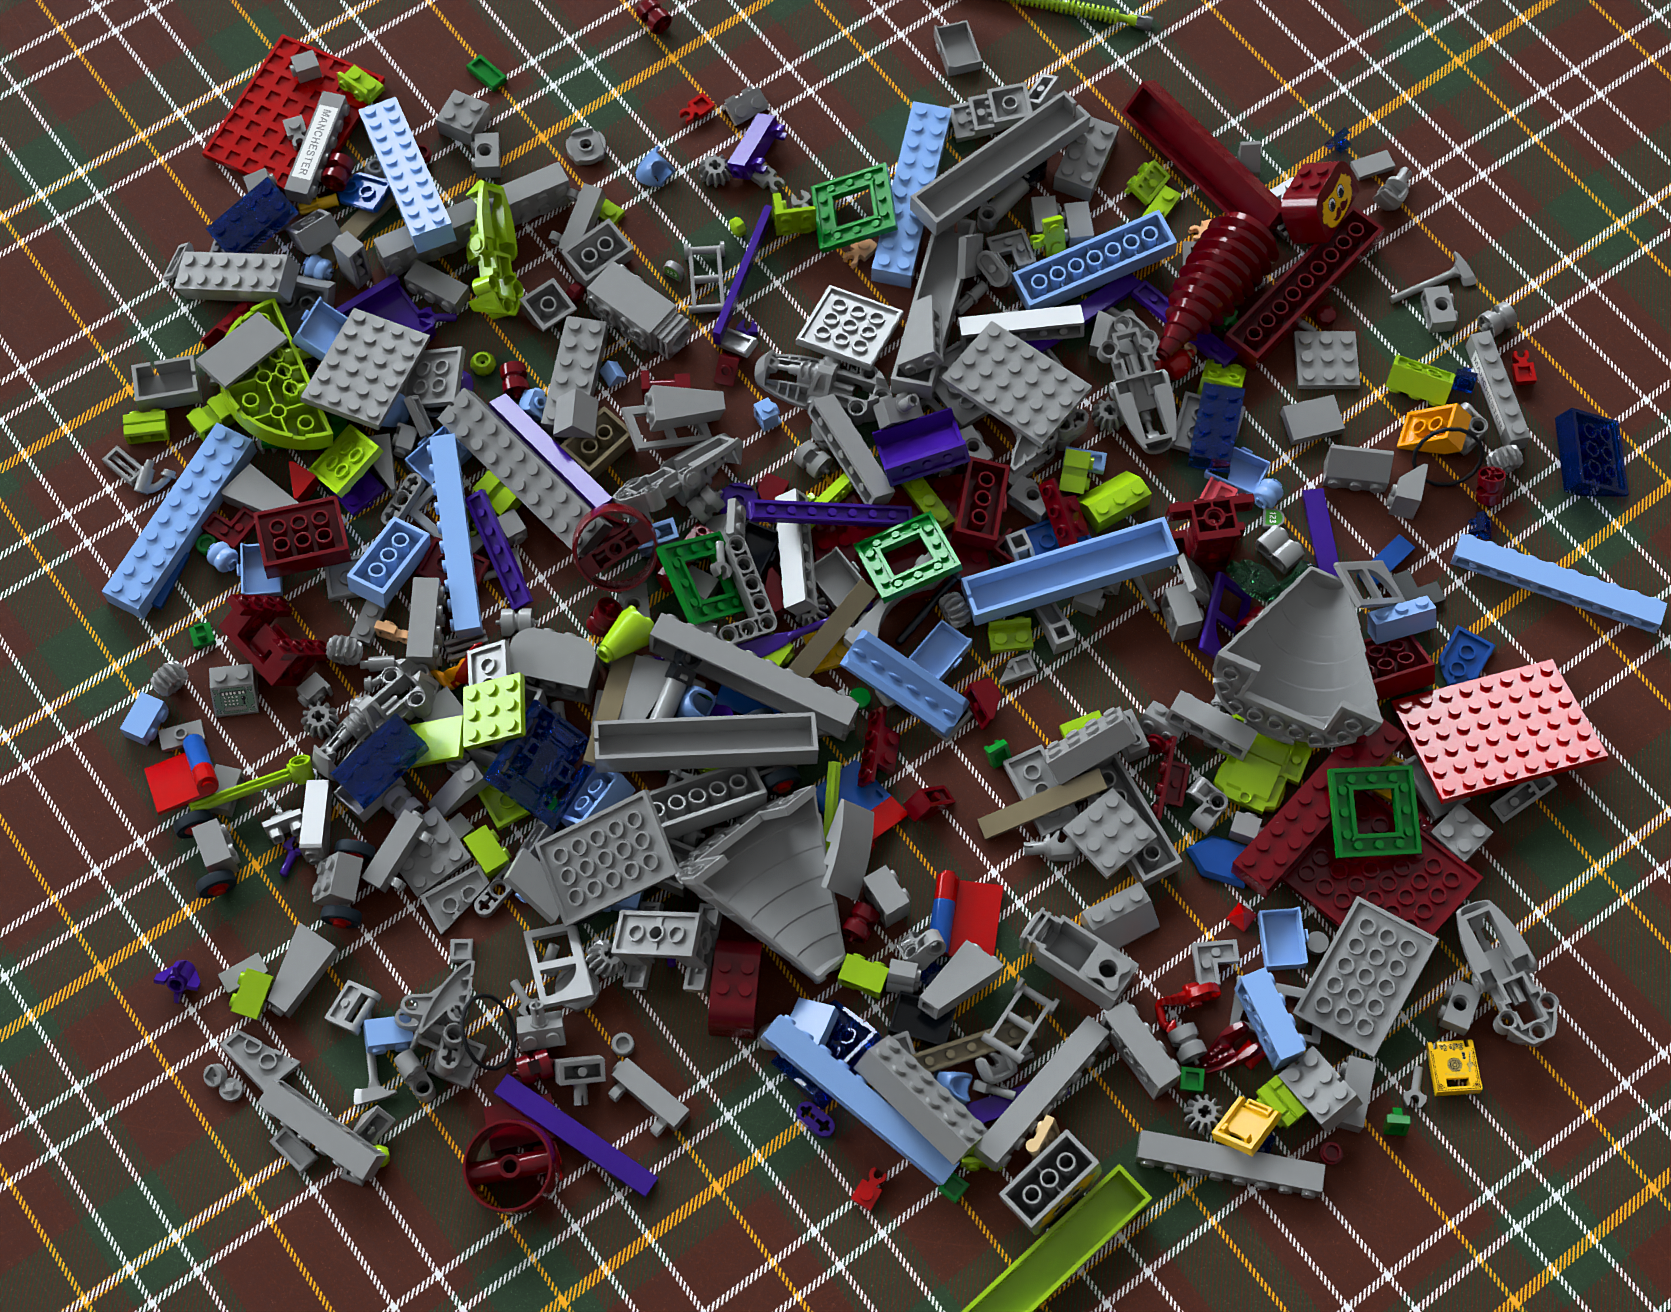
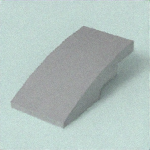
M1026 82L987 89V94L968 97V102L949 105V108L952 109L951 121L956 143L1010 128L1033 112Z
M840 800L826 837V841L831 844L823 864L828 865L821 887L857 901L871 852L874 812L847 800Z

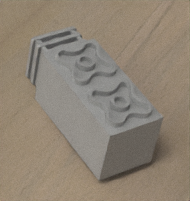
M612 261L587 287L590 312L596 317L603 319L610 327L617 328L625 338L634 341L642 350H647L650 353L654 351L659 352L669 360L682 349L691 337L689 320L676 311V305L645 284L641 277L632 274L622 264L619 265Z
M1043 907L1031 918L1019 939V948H1024L1026 953L1029 954L1030 952L1033 954L1032 957L1036 959V965L1106 1011H1110L1116 1006L1134 979L1139 967L1138 963L1066 916L1062 915L1061 918L1054 917L1051 912H1046Z

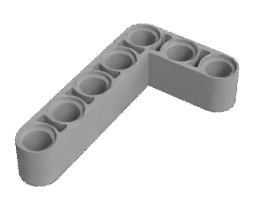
M738 535L732 536L724 546L725 559L727 564L732 567L731 575L749 619L722 627L716 636L718 639L726 642L722 634H726L729 636L730 642L738 645L770 635L777 627V619L745 539ZM731 545L737 546L739 551L733 550ZM738 564L744 565L746 570H741ZM746 583L751 584L754 590L748 589ZM754 603H758L761 606V610L755 608ZM761 622L766 623L769 629L763 628ZM742 628L747 629L750 635H745Z

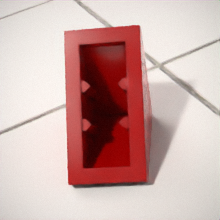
M289 461L293 497L298 503L306 502L320 485L317 476L294 461Z

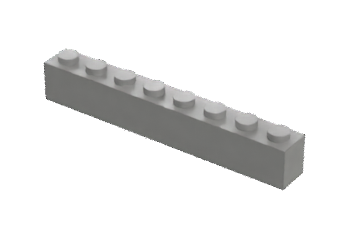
M1087 1016L975 1145L974 1156L995 1172L1000 1166L1004 1168L1011 1159V1153L1015 1149L1017 1151L1020 1150L1026 1141L1024 1138L1029 1132L1033 1134L1036 1131L1041 1118L1050 1115L1054 1109L1053 1104L1057 1100L1061 1101L1068 1093L1067 1088L1071 1083L1075 1085L1079 1081L1083 1069L1092 1066L1096 1060L1095 1055L1099 1051L1103 1052L1108 1047L1110 1031L1090 1016Z
M1141 1130L1139 1134L1135 1162L1140 1163L1142 1167L1146 1168L1159 1166L1163 1167V1170L1167 1172H1177V1170H1180L1193 1177H1199L1201 1174L1209 1176V1179L1214 1181L1227 1179L1232 1180L1233 1184L1241 1186L1246 1185V1183L1253 1184L1255 1188L1261 1190L1274 1188L1278 1189V1192L1282 1194L1301 1193L1302 1197L1314 1199L1315 1196L1318 1197L1322 1193L1325 1164L1256 1152L1252 1157L1230 1146Z

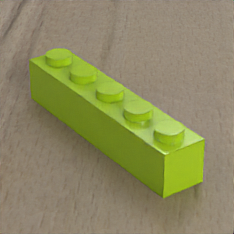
M845 472L814 502L840 503L853 491L854 486Z

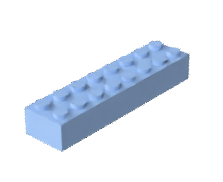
M1157 210L1013 272L1012 285L1026 310L1052 308L1176 254L1177 241L1160 210Z

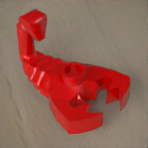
M1193 982L1183 985L1182 992L1158 999L1155 1004V1013L1159 1027L1162 1030H1166L1167 1033L1177 1028L1176 1019H1173L1171 1023L1167 1022L1164 1007L1189 1006V1009L1199 1008L1202 1006V1002L1215 1000L1221 996L1218 984L1207 982L1199 985V982Z

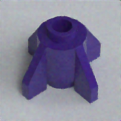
M187 960L176 961L172 967L158 973L154 978V983L165 985L167 982V987L174 992V1003H179L185 989L198 991L201 986L195 966Z

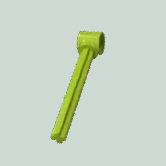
M305 754L297 755L289 760V764L286 765L285 769L188 804L190 812L202 809L207 810L290 780L295 784H306L307 780L315 779L310 756Z
M835 761L828 762L823 824L826 851H828L831 844L826 841V837L836 814L839 801L841 762Z

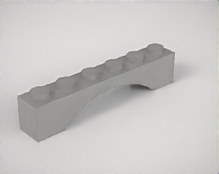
M1025 529L1005 536L1004 549L1006 554L1014 559V562L1036 556ZM1056 602L1033 608L1054 655L1074 648L1076 636L1068 619L1063 615Z
M929 552L926 555L922 554L916 560L914 567L932 560ZM945 578L885 604L881 597L874 602L873 608L868 613L864 612L854 627L851 626L844 633V646L850 649L862 630H866L878 638L880 627L886 615L896 604L912 594L935 589Z

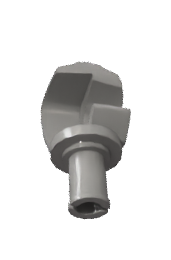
M1402 167L1397 176L1389 177L1373 197L1374 202L1383 210L1393 211L1398 209L1409 192L1407 181L1412 175L1411 170L1406 175L1409 168Z
M1059 830L1051 839L1050 834H1046L1044 841L1024 842L1025 856L1045 854L1047 861H1073L1080 854V850L1068 837L1065 842H1058L1060 837Z
M1028 1044L1022 1052L1025 1056L1022 1062L1034 1058V1053H1029L1032 1049ZM994 1052L988 1054L994 1060L993 1067L983 1057L975 1060L980 1077L985 1083L991 1085L1000 1083L1017 1073V1065L1020 1064L1000 1052V1055Z

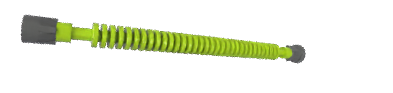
M1021 0V5H1024L1026 1V6H1029V3H1031V7H1034L1035 3V8H1038L1040 4V9H1043L1045 6V10H1048L1050 7V11H1053L1054 8L1055 12H1058L1060 9V13H1063V10H1065V14H1068V11H1070L1069 15H1073V12H1075L1074 16L1080 13L1079 17L1085 14L1084 18L1087 19L1089 15V19L1092 20L1094 16L1096 21L1097 17H1099L1100 22L1104 18L1105 23L1109 19L1108 23L1110 24L1114 20V25H1116L1117 21L1128 23L1129 26L1147 32L1151 31L1153 16L1130 14L1129 16L1120 14V9H1117L1115 13V8L1109 11L1110 7L1104 10L1105 6L1099 9L1100 5H1097L1095 8V4H1092L1091 7L1090 3H1087V6H1085V2H1082V5H1080V1H1077V4H1075L1076 0H1072V3H1070L1071 0H1067V2H1065L1066 0Z

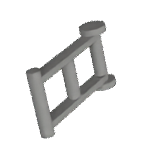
M720 241V245L688 247V243L684 244L685 260H689L692 305L688 306L689 314L721 312L725 303L721 257H725L724 241ZM717 254L718 274L694 276L693 255ZM719 282L721 303L696 305L695 284Z
M1022 977L1013 989L1012 993L1015 996L990 1034L985 1032L981 1038L983 1042L1018 1063H1021L1025 1056L1022 1052L1047 1014L1052 1016L1060 1003L1059 999L1056 998L1053 1002L1024 984L1025 979ZM1022 994L1045 1007L1034 1025L1011 1012ZM1005 1019L1028 1032L1017 1051L994 1038Z

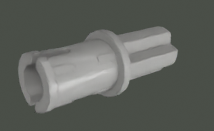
M981 280L970 291H966L965 296L958 301L956 313L962 315L973 304H977V300L989 290L988 285Z

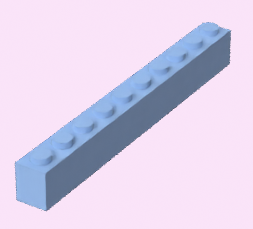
M454 433L429 437L430 445L427 446L429 458H432L433 464H430L429 467L431 477H435V483H432V490L438 502L434 503L436 515H440L437 528L438 533L442 534L443 541H439L441 553H445L442 567L444 573H447L448 579L444 580L446 592H450V599H447L449 612L453 614V619H450V628L452 632L456 633L458 638L482 635L483 626L458 441Z
M1461 534L1450 563L1652 633H1656L1661 626L1667 603L1662 602L1656 597H1648L1640 594L1638 591L1621 588L1615 583L1603 582L1597 577L1586 576L1576 570L1559 567L1556 563L1545 562L1535 556L1518 553L1515 549L1504 548L1494 542L1477 539L1470 534Z
M781 1014L777 1016L760 1038L937 1185H943L960 1162L953 1165L911 1123L892 1105L886 1102L885 1098L876 1089L872 1090L866 1085L868 1082L861 1075L851 1073L848 1070L850 1068L848 1064L841 1059L837 1061L831 1056L832 1052L823 1044L820 1046L813 1041L814 1037L808 1031L798 1029L795 1026L796 1022L790 1016H783Z

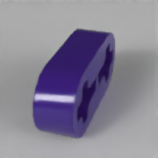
M805 1101L798 1105L796 1116L805 1127L823 1139L833 1135L835 1124L827 1114L811 1102ZM810 1108L814 1119L809 1116L802 1117V1109L807 1110ZM817 1121L822 1124L829 1123V1131L824 1130L821 1132Z

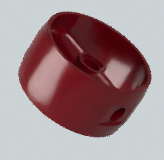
M620 503L604 504L589 511L576 526L572 539L575 565L587 582L601 590L623 592L633 589L649 577L657 563L658 554L655 549L659 547L655 529L649 519L634 507ZM610 513L627 514L638 519L616 535L609 536L605 542L582 557H578L577 546L579 538L586 526L594 519ZM653 538V548L649 561L633 577L621 581H607L595 576ZM619 543L621 549L618 552H612L609 549L610 545Z
M518 1119L499 1120L485 1126L471 1139L463 1158L464 1180L474 1199L486 1209L506 1215L528 1213L541 1206L554 1192L560 1177V1157L551 1137L538 1126ZM508 1127H528L540 1137L546 1149L477 1161L478 1154L484 1143L493 1134ZM510 1161H515L517 1164L516 1171L513 1173H509L507 1170V1165ZM548 1173L541 1191L531 1201L516 1208L502 1209L494 1205L484 1196L479 1188L482 1185Z

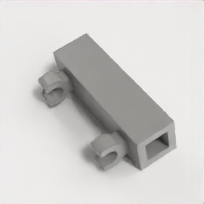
M584 183L580 192L573 188L568 189L566 194L569 197L568 200L576 202L564 234L551 231L549 236L551 243L559 245L560 253L594 229L606 199L602 188Z
M404 809L361 878L384 893L387 892L390 885L402 892L407 884L396 876L419 840L429 846L435 841L432 835L425 832L428 824L423 820L425 816L415 810L411 813Z
M626 1058L623 1062L619 1061L612 1069V1078L617 1085L608 1093L609 1097L616 1103L624 1092L627 1091L659 1118L650 1127V1132L657 1138L666 1126L676 1132L690 1116V1111L686 1106L630 1059Z

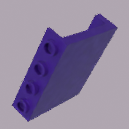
M395 274L336 308L337 311L346 317H349L353 308L428 334L430 335V341L437 336L433 323L427 327L419 325L420 318H418V313L420 310L400 286L399 279Z
M952 407L872 432L890 487L971 461L965 440H963L956 423Z

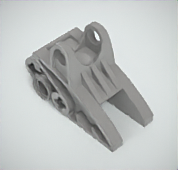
M1075 409L1054 433L1051 440L1049 439L1042 448L1011 428L1016 437V445L1012 453L1008 486L1012 488L1022 475L1028 478L1033 474V471H1038L1044 464L1052 461L1055 449L1065 451L1066 446L1069 447L1072 441L1086 431L1089 420L1088 413L1084 409Z
M468 960L459 966L441 986L429 994H410L405 996L401 1001L400 1009L394 1017V1021L399 1028L415 1032L410 1046L411 1050H414L419 1044L436 1050L434 1067L435 1071L441 1076L451 1075L459 1062L462 1044L460 1018L463 1007L470 999L475 961ZM412 1000L417 1005L405 1007V1002ZM404 1013L411 1017V1021L403 1023L399 1020V1015Z

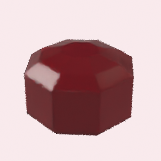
M574 282L569 286L566 295L572 302H577L583 297L585 286L580 282Z
M1323 305L1317 309L1315 320L1320 325L1329 326L1334 323L1336 311L1332 306Z

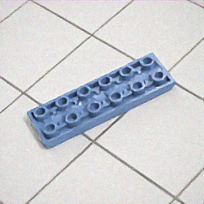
M866 630L860 632L839 664L946 738L970 704L967 698Z

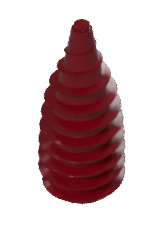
M1229 212L1225 216L1215 217L1209 222L1208 229L1202 232L1200 240L1193 247L1192 253L1187 256L1185 265L1179 271V278L1173 283V292L1168 297L1170 307L1165 312L1168 322L1163 326L1164 333L1156 349V356L1160 360L1166 361L1170 359L1178 350L1184 348V345L1189 341H1197L1198 334H1210V326H1222L1224 323L1223 317H1232L1235 313L1234 308L1242 307L1245 298L1253 295L1254 287L1261 285L1263 276L1271 272V264L1278 260L1279 253L1274 236L1260 221L1241 212Z

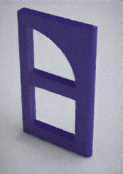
M1216 572L1198 647L1199 650L1214 660L1222 649L1217 637L1216 622L1234 633L1233 637H1235V627L1246 617L1252 599L1250 592L1222 572ZM1224 588L1242 600L1237 623L1219 611Z

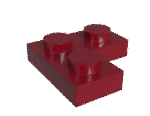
M243 506L230 522L214 511L203 523L201 529L215 537L219 542H226L230 548L237 551L240 543H243L256 528L253 517L254 512Z

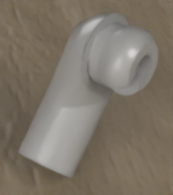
M549 943L542 962L556 960L560 947L554 943ZM559 971L549 972L545 974L548 977H555L559 973Z

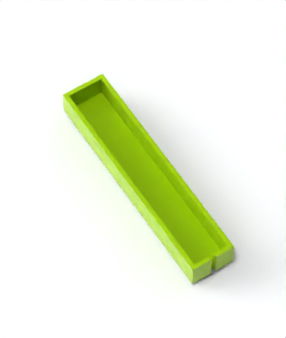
M1118 1164L961 1312H1035L1150 1203L1152 1197Z

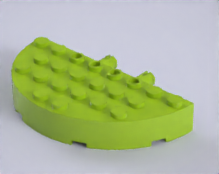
M275 297L250 308L248 313L243 317L240 316L233 323L225 337L259 311L288 337V341L227 390L220 386L224 403L234 419L245 430L272 445L295 450H314L333 446V432L324 411L301 402V395L310 382L302 360L312 358L313 356L303 349L297 348L291 342V334Z

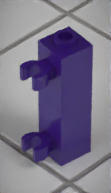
M761 113L756 115L727 162L733 178L750 180L754 172L759 174L766 172L767 166H762L765 161L763 157L775 138L784 141L788 135L783 132L785 125L778 124L775 115Z

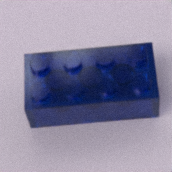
M267 176L210 224L206 230L226 253H253L299 212Z
M1204 382L1189 452V467L1230 473L1244 404L1245 389Z
M395 713L330 774L365 810L416 763L429 748L423 739Z

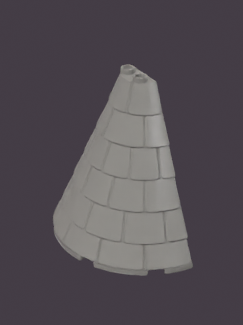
M1310 566L1260 615L1233 637L1232 641L1222 648L1215 658L1212 669L1215 677L1213 685L1219 700L1232 715L1238 714L1244 719V724L1251 726L1259 731V734L1291 745L1295 741L1307 742L1311 748L1337 747L1354 743L1357 737L1363 734L1366 736L1371 735L1383 723L1377 704L1378 696L1365 655L1366 647L1354 602L1339 577L1313 566Z
M812 785L794 791V795L785 798L781 796L738 818L739 823H735L728 828L724 827L687 855L689 859L678 865L679 871L675 874V877L682 885L695 892L700 898L721 911L723 915L743 927L746 932L766 944L769 949L789 961L791 965L812 979L815 984H819L827 978L826 975L829 972L841 967V962L845 960L846 954L835 892L821 887L828 865L823 864L827 851L822 817L818 811L817 789Z

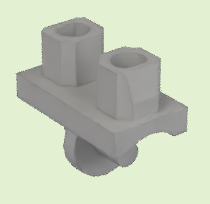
M278 807L276 808L277 815L270 817V820L262 822L268 838L276 845L282 843L285 840L284 834L290 831L293 836H300L303 815L300 808L294 811L288 810L283 812L282 808Z

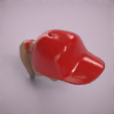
M1188 342L1184 345V348L1178 350L1170 359L1166 361L1159 359L1154 363L1156 371L1165 369L1169 374L1170 380L1178 381L1182 379L1191 368V358L1197 353L1196 346Z

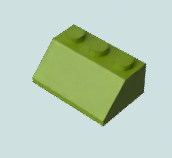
M1396 354L1385 386L1391 392L1398 394L1403 392L1409 394L1408 397L1420 400L1421 398L1427 400L1428 404L1438 407L1446 404L1453 386L1455 374Z
M1125 471L1077 497V501L1080 504L1081 512L1095 532L1098 533L1149 505L1152 493L1141 477Z

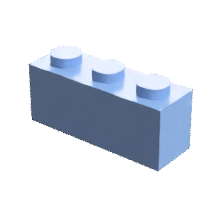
M1428 596L1367 612L1368 633L1377 645L1436 628V607Z

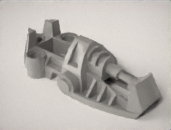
M1130 313L1110 319L1106 327L1103 343L1097 351V357L1103 363L1111 362L1116 382L1110 383L1108 390L1111 399L1117 402L1129 431L1146 453L1159 454L1170 449L1176 441L1177 420L1173 391L1168 372L1165 369L1156 371L1152 360V350L1158 341L1157 334ZM1117 324H1123L1126 330H1119ZM1129 338V341H1134L1143 372H1141L1137 355L1131 354L1125 357L1128 375L1124 360L1119 355V340ZM1142 338H1148L1151 341V345H1146ZM1103 348H1109L1112 351V355H1106ZM1154 408L1157 409L1166 432L1164 435L1154 431L1151 425L1152 418L1150 412ZM1141 421L1143 424L1146 425L1148 433H1146V437L1144 434Z
M774 350L762 355L755 365L754 376L757 385L771 395L791 405L808 410L813 399L834 394L846 414L852 420L853 425L876 421L877 418L873 406L879 403V399L884 396L891 395L894 398L883 374L875 366H873L871 371L861 368L860 374L841 369V361L830 356H825L822 360L802 355L776 354ZM779 369L788 371L789 374L797 375V383L768 378L770 373H776ZM855 384L860 385L863 391L873 393L872 395L870 394L868 401L852 397ZM853 411H859L861 413L855 414L853 413Z
M722 433L669 458L661 464L660 470L651 475L646 474L642 477L628 480L612 498L615 503L636 508L653 524L649 512L664 508L667 504L666 499L674 496L680 505L685 507L687 506L686 503L694 496H700L699 492L706 487V484H712L711 477L718 472L717 469L723 464L736 463L741 465L744 443L738 437L733 439L726 433ZM622 514L623 518H629L632 523L638 520L630 515Z
M406 658L394 660L398 668L388 667L384 669L381 679L385 686L373 697L366 694L364 697L355 698L349 705L350 714L337 726L332 735L325 740L321 748L314 745L313 767L330 780H341L352 771L359 769L374 756L378 755L379 757L399 739L400 731L395 726L404 718L411 721L415 716L418 718L427 717L432 712V705L438 693L440 683L433 677L426 665H416ZM411 685L415 687L402 700H399L396 695L391 697L392 694H402ZM353 736L358 741L357 744L336 767L333 763L337 756L336 750Z
M1490 900L1477 901L1457 910L1456 917L1459 937L1464 954L1473 972L1472 984L1474 989L1480 994L1487 992L1488 995H1491L1500 1012L1493 1021L1494 1030L1501 1035H1508L1507 1040L1518 1045L1539 1047L1546 1039L1555 1035L1559 1000L1553 993H1544L1541 987L1536 986L1530 973L1537 971L1538 964L1535 957L1512 922ZM1487 915L1501 945L1492 949L1489 940L1485 939L1481 930L1484 927L1482 919ZM1473 931L1476 932V935H1477V937H1478L1480 943H1479L1478 940L1476 939V937H1475ZM1511 1001L1514 1006L1521 1005L1527 1001L1537 1020L1524 1025L1517 1011L1514 1012L1511 1009ZM1541 1002H1547L1551 1008H1544ZM1501 1018H1506L1510 1022V1026H1505ZM1532 1030H1536L1541 1038H1536Z

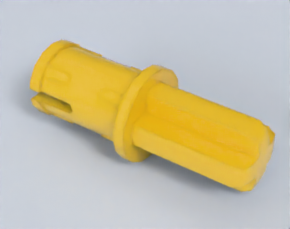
M336 193L322 198L317 196L315 200H312L311 205L300 203L298 204V209L301 215H306L319 208L324 210L339 206Z

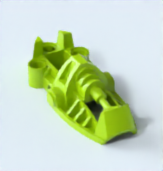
M479 180L466 194L477 204L475 226L470 228L472 234L469 236L470 240L466 247L468 265L479 266L480 277L472 282L473 291L478 298L470 300L468 303L474 312H486L491 319L516 316L520 306V299L523 296V286L517 280L516 273L512 272L511 262L517 257L518 250L510 206L503 186ZM494 198L491 217L489 199Z

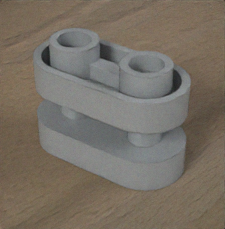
M985 250L978 254L976 258L977 266L993 286L1005 288L1012 284L1013 272L999 253Z

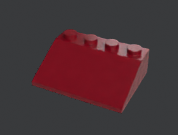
M337 495L253 513L267 579L352 561Z
M1413 634L1377 645L1372 638L1363 640L1366 647L1365 655L1378 696L1377 701L1435 684V663Z

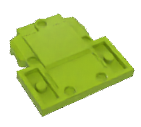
M1238 714L1231 715L1234 719L1244 723V719ZM1258 733L1243 761L1217 749L1216 752L1227 756V759L1218 769L1213 781L1214 786L1227 796L1228 801L1261 815L1263 812H1275L1279 809L1285 795L1286 781L1298 786L1313 748L1309 747L1307 742L1295 741L1291 745Z

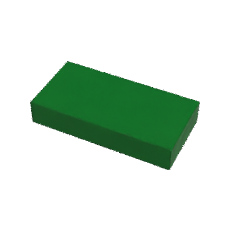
M481 54L466 65L467 70L493 93L508 81L507 76Z

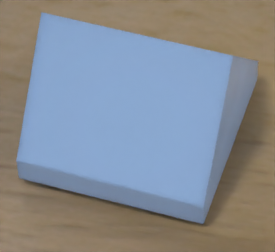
M607 360L599 371L609 388L627 379L622 368L615 361Z

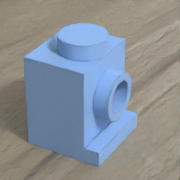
M539 388L524 390L518 404L534 422L542 420L547 399L544 396L545 392Z
M768 397L753 404L754 417L763 432L782 423L778 416L780 411L777 405L772 403Z

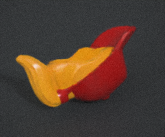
M483 642L474 644L469 650L482 647ZM466 655V658L461 659L457 666L449 668L444 672L438 670H431L430 672L444 688L447 686L450 690H454L460 684H469L468 657Z

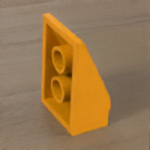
M1458 403L1407 412L1397 447L1414 451L1421 439L1431 432L1445 427H1461L1468 430L1472 416ZM1447 431L1434 435L1424 442L1419 451L1439 454L1461 452L1466 434Z

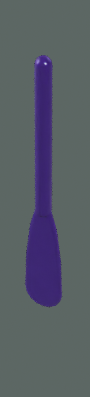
M870 602L861 614L870 611L874 603ZM829 617L791 632L759 637L738 644L737 647L744 651H752L757 657L762 658L784 647L796 638L819 630Z

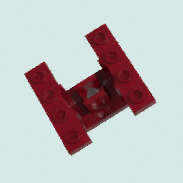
M1239 493L1230 497L1217 496L1208 500L1200 498L1192 502L1183 503L1178 501L1168 505L1166 512L1168 522L1189 519L1190 527L1184 530L1175 531L1170 529L1176 546L1181 547L1182 554L1184 553L1205 574L1229 571L1239 539L1243 538L1245 532L1244 522H1238L1236 513L1252 511L1255 502L1254 495Z
M230 594L226 599V602L233 609L219 625V628L271 686H297L316 661H329L326 655L327 643L324 641L305 640L304 638L300 641L297 639L292 641L278 624H274L272 628L270 627V624L276 617H289L294 611L284 597Z

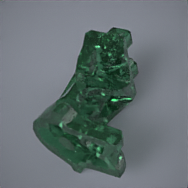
M1231 559L1226 571L1231 574V579L1235 580L1246 594L1257 600L1272 602L1310 566L1315 568L1316 566L1306 560H1300L1293 573L1282 581H1277L1273 573L1265 566L1248 559H1242L1240 563Z

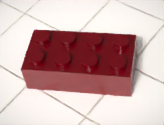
M970 456L971 461L965 464L951 541L992 550L998 538L1010 465Z

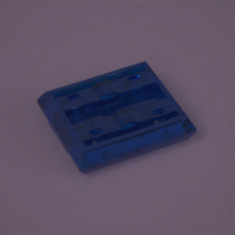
M534 699L525 712L526 732L532 725L533 719L536 718L538 721L524 742H521L523 737L506 741L483 776V779L552 830H555L594 769V766L582 763L575 777L571 779L576 770L574 765L579 760L581 754H585L589 738L556 712L554 713L541 702ZM519 746L520 748L502 775L500 772L506 765V761L510 759L515 748ZM569 783L570 785L552 811L547 807L553 801L558 790Z

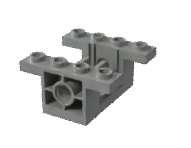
M641 901L639 911L620 910L611 953L627 964L623 987L632 990H647L652 963L655 962L653 957L675 958L687 967L683 990L686 992L707 993L716 941L722 919L721 911L710 904L700 903L698 913L663 911L664 904L661 902Z

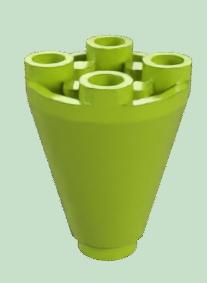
M630 605L621 612L597 649L598 656L604 662L609 663L648 646L654 622L649 617H644L634 606Z

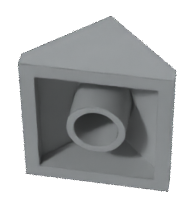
M578 389L558 397L553 436L595 438L599 400Z

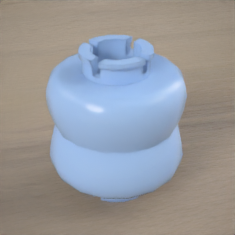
M314 254L310 258L307 257L303 262L305 265L302 266V269H304L306 277L321 280L331 279L334 268H332L330 260Z
M1268 478L1263 479L1259 487L1253 492L1255 504L1260 508L1262 507V509L1266 507L1273 508L1284 494L1281 483L1276 479Z
M226 542L213 543L207 550L208 562L215 566L218 571L224 573L236 568L238 553L230 548Z

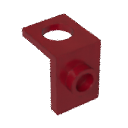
M725 351L721 353L718 358L714 382L733 387L738 365L743 360V356Z
M1011 528L1003 536H998L997 542L992 549V557L1003 565L1014 562L1011 556L1002 551L1004 549L1005 536L1013 533Z

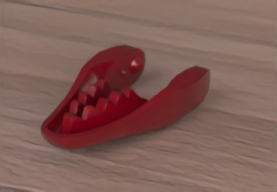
M1237 1022L1225 1028L1218 1035L1212 1046L1207 1050L1208 1053L1198 1060L1199 1064L1194 1065V1068L1205 1069L1204 1075L1240 1066L1260 1054L1263 1046L1260 1043H1255L1238 1055L1233 1047L1234 1042L1247 1033L1249 1026L1245 1022Z

